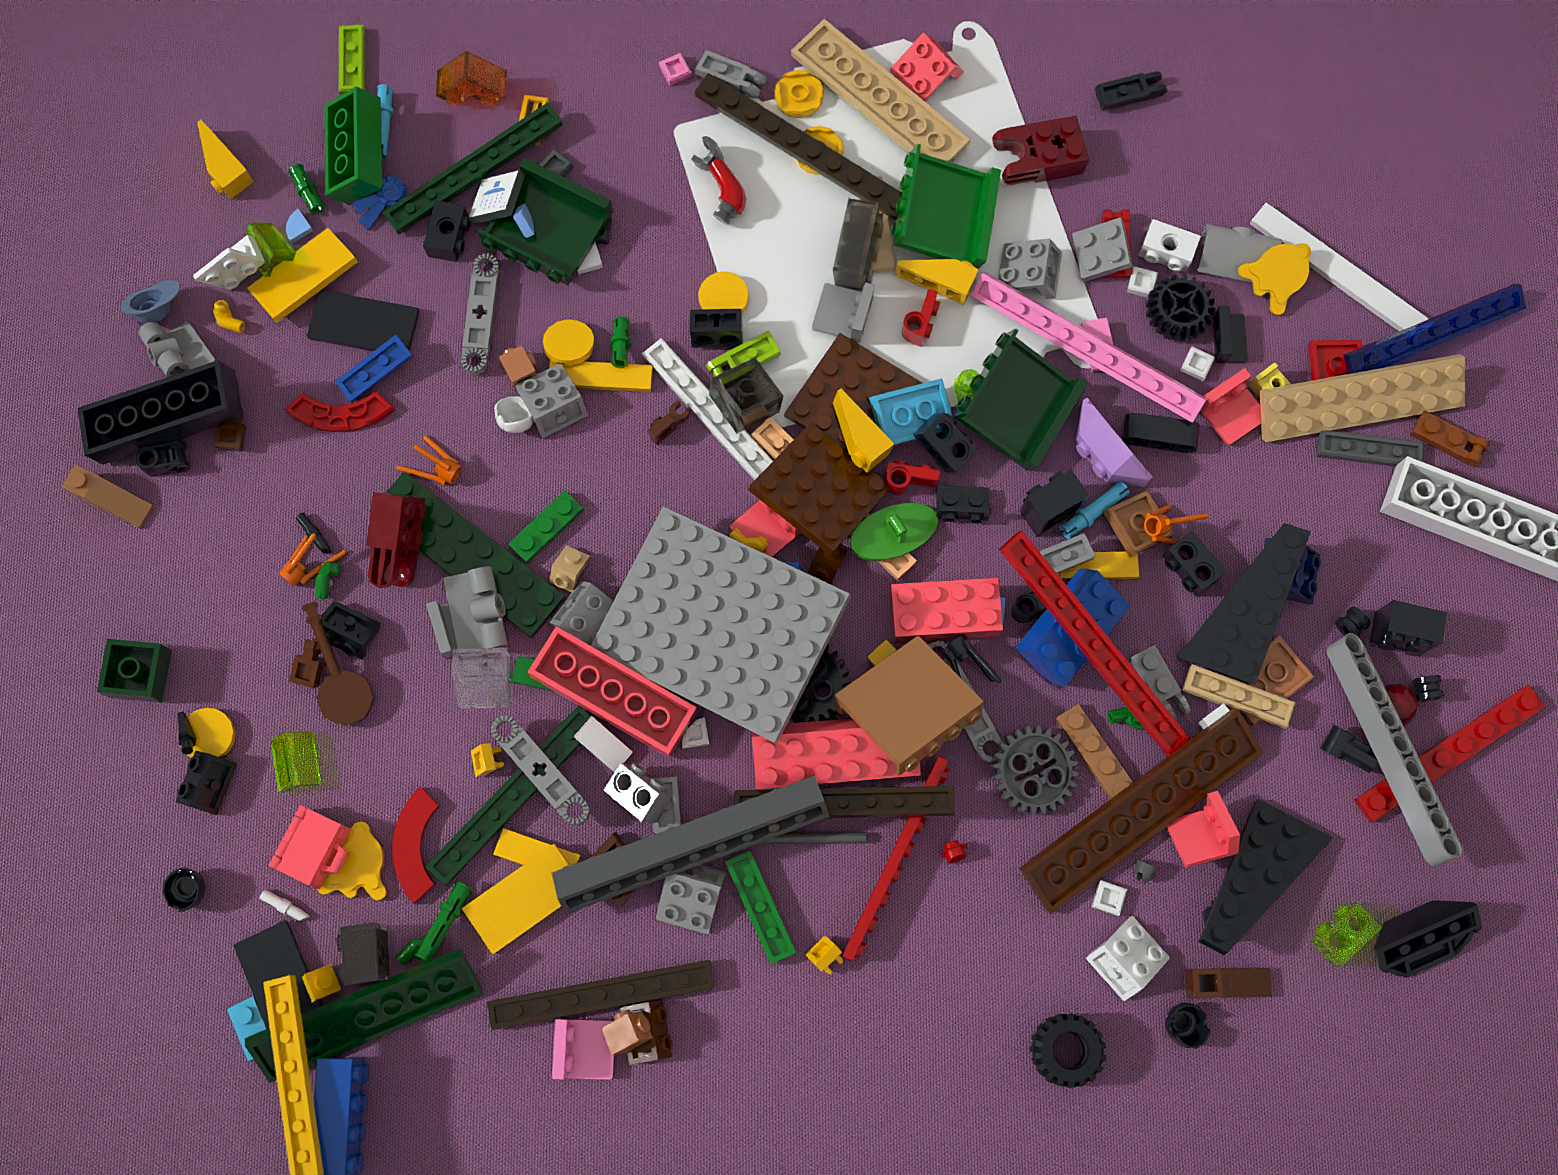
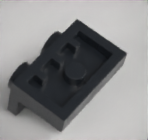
M937 485L936 517L942 518L944 522H956L958 519H965L970 523L988 521L991 514V508H989V488Z
M335 600L322 614L321 622L330 645L342 650L348 656H355L363 660L366 656L367 645L380 630V622Z
M195 751L194 756L188 763L185 779L178 788L176 803L217 815L237 763L212 754Z

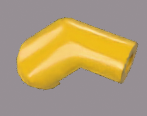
M216 301L213 313L217 324L222 328L242 333L245 329V322L232 317L226 301Z
M738 528L728 536L760 552H764L768 547V541L765 537L746 538Z

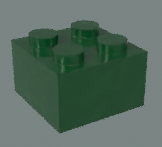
M107 639L97 692L109 698L162 703L172 650L160 643Z

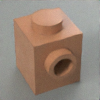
M522 345L517 348L511 347L504 351L503 355L499 356L501 364L515 391H517L515 388L516 384L537 375L534 369L537 363L532 353H526Z
M630 1010L620 1012L614 1016V1022L601 1028L611 1055L626 1053L653 1038L649 1021L642 1011L631 1013Z

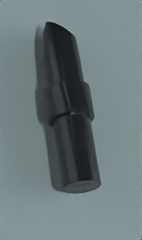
M304 512L298 514L295 519L305 530L308 538L311 534L315 533L316 538L313 541L322 553L330 554L332 552L331 548L322 537L319 529L312 524Z

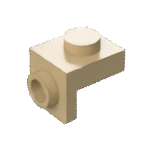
M566 545L552 564L549 582L559 588L572 592L576 587L578 577L589 563L590 555Z

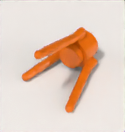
M426 435L423 439L443 458L439 459L418 445H414V449L436 463L434 471L437 475L399 465L396 467L398 471L433 480L443 486L447 482L453 484L462 470L459 461L448 455Z
M1168 504L1155 512L1146 514L1144 529L1148 535L1152 536V541H1161L1174 545L1177 541L1163 536L1171 530L1173 524L1207 519L1209 515L1205 513L1170 519L1163 514L1171 509V505Z
M315 533L311 534L309 538L305 535L289 561L279 572L282 577L294 586L299 582L305 585L310 578L319 573L324 564L322 563L305 574L304 572L307 568L299 562L316 538ZM342 550L327 561L334 563L346 555L347 551Z

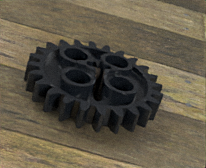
M828 644L819 660V663L823 664V668L818 672H813L809 680L815 704L810 705L805 688L802 694L804 700L796 705L791 715L794 723H799L800 720H804V722H810L813 719L814 721H820L822 716L825 720H830L828 714L830 711L836 715L839 714L835 709V694L844 689L843 687L851 684L849 679L844 678L849 675V670L841 669L845 665V660H837L839 656L837 651L829 654L830 647ZM821 687H827L831 691L828 696L819 697L816 695L817 690Z

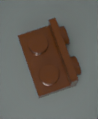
M662 1000L620 1008L621 1012L625 1010H630L631 1013L642 1011L649 1021L650 1031L653 1036L652 1039L627 1052L629 1065L672 1057V1040L668 1034L666 1022L667 1011Z

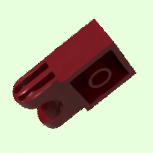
M1077 115L1000 129L992 137L993 146L997 151H1011L1020 158V160L1008 164L1002 173L1003 182L1007 185L1030 181L1037 183L1082 175L1090 160Z
M373 492L366 546L371 547L368 579L375 587L387 588L392 585L404 587L413 582L418 550L423 540L421 527L422 519L426 515L425 498L395 493Z

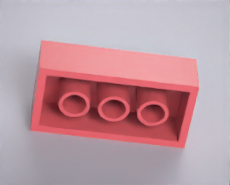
M998 578L891 584L890 603L894 643H908L917 636L924 642L955 640L964 634L967 639L1000 637L1003 631Z

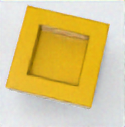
M331 964L302 976L312 1003L338 993L341 990Z

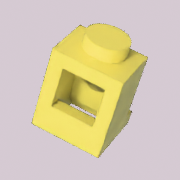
M1275 362L1258 374L1249 385L1259 399L1260 390L1291 385L1277 369L1278 365Z

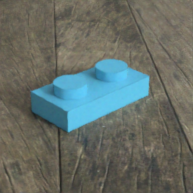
M254 996L227 1009L248 1061H253L254 1059L245 1047V1038L267 1029Z

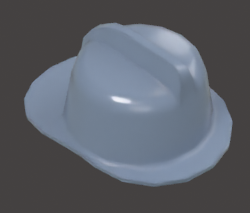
M166 280L145 290L132 293L122 301L121 309L124 313L133 315L141 325L148 322H159L169 314L171 310L170 302L179 293L180 284L175 280Z

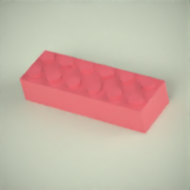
M557 626L528 670V674L533 680L669 759L697 713V707Z
M852 718L787 724L777 744L752 732L756 789L785 787L815 776L818 784L921 775L919 763L911 772L905 771L898 776L896 774L897 765Z

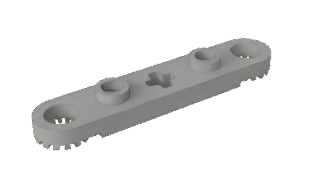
M488 253L475 258L471 276L461 364L464 370L471 375L483 373L487 369L500 266L496 257ZM485 262H490L493 264V268L489 272H482L480 266ZM483 309L486 315L484 314L481 319H478L474 313H479V310ZM473 356H478L482 359L477 367H470L468 365V360Z
M935 641L928 645L931 649H942L945 654L950 652L947 644L943 641ZM945 655V659L943 661L952 669L951 664ZM955 659L961 679L973 690L960 664ZM983 707L980 720L972 726L968 724L963 730L978 757L986 763H994L998 760L993 756L986 755L983 751V745L986 742H993L997 746V744L1003 742ZM997 747V753H1001L1002 751Z
M510 716L496 718L491 725L492 736L567 823L581 825L586 822L590 815V808L575 788L515 719ZM505 722L510 723L513 728L511 735L501 737L498 734L499 726ZM536 764L540 766L547 765L544 769L546 772L545 776L542 777L539 774L534 776L536 772L534 766ZM572 804L582 805L583 814L581 817L576 819L569 817L568 809Z

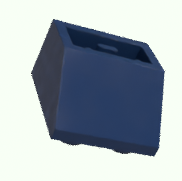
M1265 538L1264 547L1272 538ZM1307 545L1286 600L1313 604L1314 595L1317 592V572L1321 561L1320 554Z

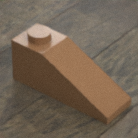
M74 465L61 486L74 497L140 529L154 508L152 504L78 465Z

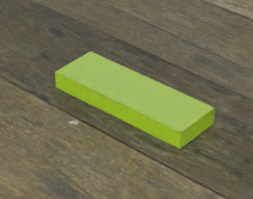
M364 25L339 26V93L342 95L356 86L365 90Z

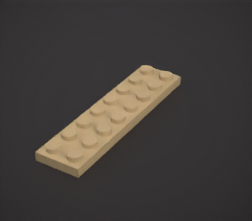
M823 19L791 50V56L906 152H911L917 144H921L920 153L952 162L969 145L970 138L827 20Z
M1457 354L1260 390L1262 440L1270 442L1320 433V431L1325 430L1331 431L1419 415L1424 410L1430 413L1465 406V356Z

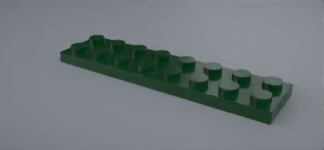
M403 472L386 491V493L425 498L426 515L422 519L421 530L423 532V540L419 546V551L448 574L453 576L467 573L475 568L492 566L497 593L502 596L506 610L503 617L531 639L565 600V596L407 473Z
M462 949L455 950L302 1014L301 1019L308 1067L317 1064V1059L331 1058L483 994L481 984ZM270 1028L246 1037L245 1047L268 1082L271 1083L277 1080L271 1033Z

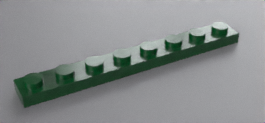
M547 102L382 213L398 235L431 214L435 200L449 202L563 126L561 119Z
M579 705L539 746L557 769L581 745L574 736L591 717ZM536 764L534 766L536 769L534 776L538 774L542 777L545 776L546 772L544 769L547 765L540 766ZM518 768L425 867L441 883L448 886L538 790L537 787Z

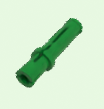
M461 882L455 883L446 902L441 903L439 907L441 911L419 949L414 954L416 959L423 963L432 960L453 921L461 915L460 909L472 891L470 887Z

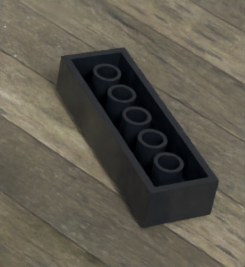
M220 360L77 408L84 456L103 465L134 455L138 449L144 446L176 441L243 418L235 370Z

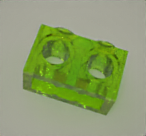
M1359 903L1342 904L1333 913L1336 917L1331 922L1325 921L1314 930L1316 936L1310 941L1333 966H1343L1382 929ZM1351 916H1354L1358 921L1356 931L1349 925ZM1332 934L1339 940V945L1336 949L1332 948L1329 943V938Z

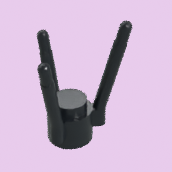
M965 634L947 645L950 652L945 655L951 664L952 670L960 678L955 659L958 658L960 662H963L971 657L991 682L1001 683L1000 677L974 649Z

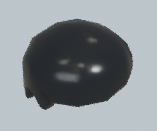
M178 868L169 873L164 880L162 894L167 902V906L175 908L179 912H184L198 906L205 896L206 884L204 878L197 871L189 868Z
M1181 1002L1169 1010L1165 1020V1028L1168 1036L1177 1045L1197 1049L1205 1045L1211 1034V1030L1206 1025L1207 1015L1195 1004Z

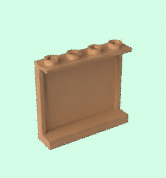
M919 636L912 639L835 694V709L841 716L847 712L897 765L896 774L898 776L905 771L911 772L919 765L920 760L927 755L929 757L934 755L947 740L952 741L957 738L962 729L968 724L972 726L977 723L982 717L984 701Z

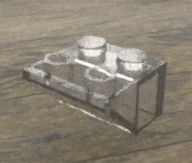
M508 648L453 649L452 677L458 709L512 707V654Z

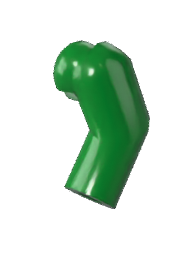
M327 561L323 564L316 577L315 598H328L330 576H339V563Z
M1127 707L1107 712V718L1111 724L1124 721L1137 730L1144 729Z
M425 936L410 940L396 955L397 960L401 964L406 965L414 957Z

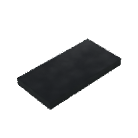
M320 290L307 337L310 340L375 351L394 335H398L410 350L420 310L416 307Z
M288 920L275 924L233 945L267 1029L270 1026L264 982L294 975L296 977L301 1015L323 1006L321 1000L312 1003L302 976L309 971Z

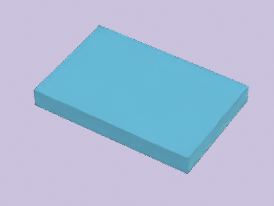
M942 378L869 398L876 425L894 445L915 440L916 438L913 434L934 413L944 412L953 417ZM938 425L935 428V434L942 432Z

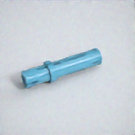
M381 84L377 87V96L381 97L382 160L387 159L390 117H392L394 109L391 107L394 89L392 86H389L387 91V85Z
M1118 481L1116 485L1088 506L1078 509L1076 515L1059 526L1060 531L1065 530L1062 532V535L1066 539H1071L1083 528L1092 526L1093 521L1101 516L1106 509L1114 506L1130 494L1128 489L1124 491L1128 487L1122 481Z

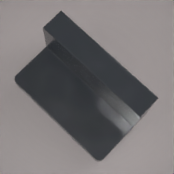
M1219 306L1213 315L1216 363H1246L1245 316L1243 314H1230V306Z

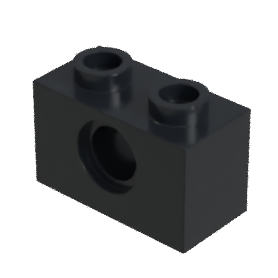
M435 200L423 243L428 257L453 262L458 261L459 254H462L465 248V239H463L465 231H469L471 225L465 206ZM447 230H453L450 234H444Z

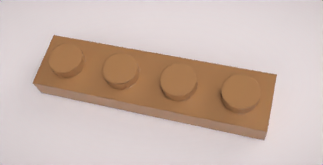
M1079 703L1055 718V721L1109 799H1112L1133 783Z

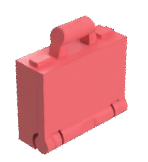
M300 805L295 814L298 818L294 816L275 852L277 856L273 855L268 866L320 890L328 873L339 874L349 852L343 847V844L351 829Z

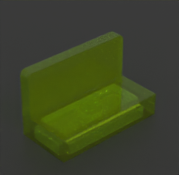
M249 222L245 236H252L257 242L265 260V263L258 268L264 277H270L275 261L294 260L296 252L272 223Z
M285 732L270 740L278 792H289L299 786H313L321 783L313 732Z

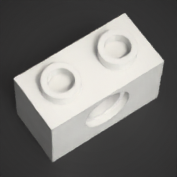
M1152 219L1138 256L1150 263H1160L1168 266L1173 271L1186 273L1201 236ZM1164 246H1170L1173 251L1167 250Z

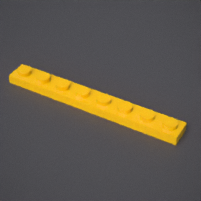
M289 975L264 982L290 1175H324L296 977Z

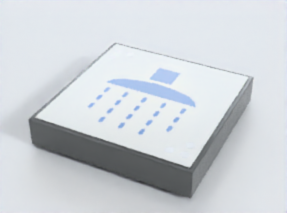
M520 170L482 179L469 214V220L473 224L512 216L525 175Z

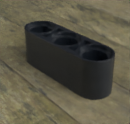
M1129 413L1124 418L1122 441L1128 445L1193 453L1197 451L1200 425L1197 422L1192 423L1188 420Z

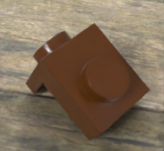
M839 547L830 556L823 549L819 548L807 574L832 585L835 575L848 551Z

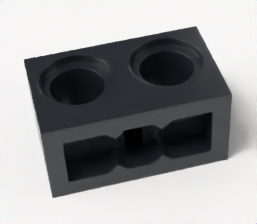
M742 309L690 310L692 348L737 347L743 344Z
M944 412L934 413L913 436L946 473L957 472L977 450L972 445V439L967 434L961 433L955 426L956 421L952 416ZM937 425L940 426L942 431L939 438L935 434ZM954 444L958 448V454L956 457L952 453V447Z
M1193 531L1170 547L1163 555L1168 569L1176 572L1182 579L1183 587L1195 596H1198L1227 572ZM1178 551H1185L1189 555V560L1182 559ZM1195 571L1203 572L1206 576V581L1198 579Z

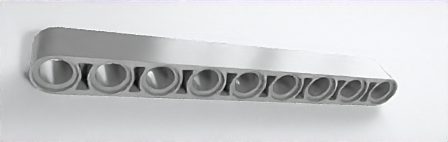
M1353 633L1345 635L1328 646V658L1423 857L1431 866L1439 867L1461 856V843L1363 642Z

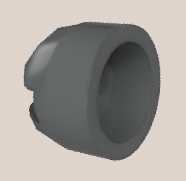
M1137 859L1134 874L1138 880L1142 879L1143 882H1149L1156 876L1158 867Z

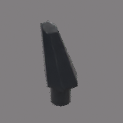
M182 711L178 713L179 745L181 746L182 753L188 755L193 752L196 736L187 715Z

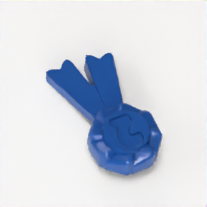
M394 176L382 178V189L376 191L374 195L352 203L356 207V214L368 209L359 219V223L364 224L366 229L372 226L385 206L391 207L406 197L407 188L400 178Z

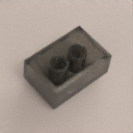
M848 198L833 266L836 286L863 291L865 282L872 284L874 276L872 266L873 262H877L879 247H877L878 238H882L884 223H882L883 213L879 212V203Z

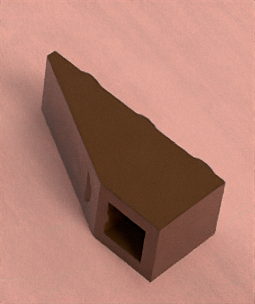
M1269 968L1185 970L1187 998L1272 997Z

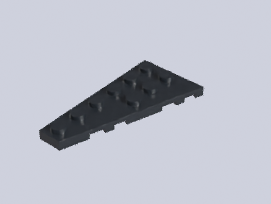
M1284 523L1177 658L1255 685L1311 531Z
M1260 799L1255 801L1240 837L1238 854H1234L1198 942L1222 955L1227 954L1333 838Z

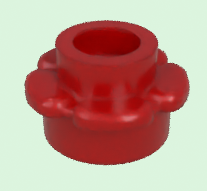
M958 840L948 842L944 845V850L941 853L942 857L946 859L948 864L957 863L967 857L968 854L965 850L967 845L959 843Z

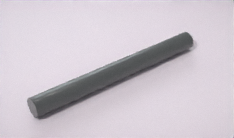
M866 832L784 833L757 844L866 843Z

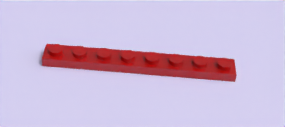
M1529 684L1420 755L1419 759L1430 782H1434L1545 708L1546 706ZM1386 778L1354 799L1369 822H1374L1399 805Z
M938 756L924 786H937L938 782L944 784L950 772L946 768L948 760ZM922 816L908 817L841 956L842 958L852 962L854 957L858 959L861 957L866 943L862 942L866 932H873L879 919L874 915L879 906L885 907L891 894L886 890L891 881L897 882L903 869L898 865L903 856L909 857L915 844L910 840L914 832H921L926 818Z

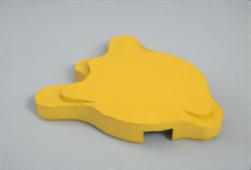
M1306 243L1297 245L1279 244L1266 250L1256 262L1240 265L1237 272L1241 278L1249 279L1252 282L1253 292L1256 296L1269 293L1270 311L1274 315H1280L1285 311L1288 298L1298 291L1308 278L1311 249Z
M357 822L352 826L343 844L349 855L339 874L328 873L321 889L317 890L323 895L339 890L346 897L355 898L358 890L364 887L374 900L380 901L387 896V889L381 879L385 857L384 850L373 836L370 826L365 822Z

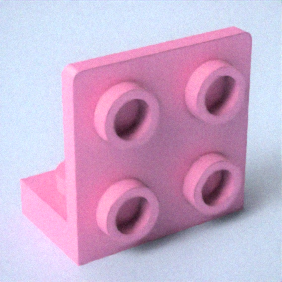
M556 1019L552 1079H612L614 1055H611L601 1028L614 1021Z

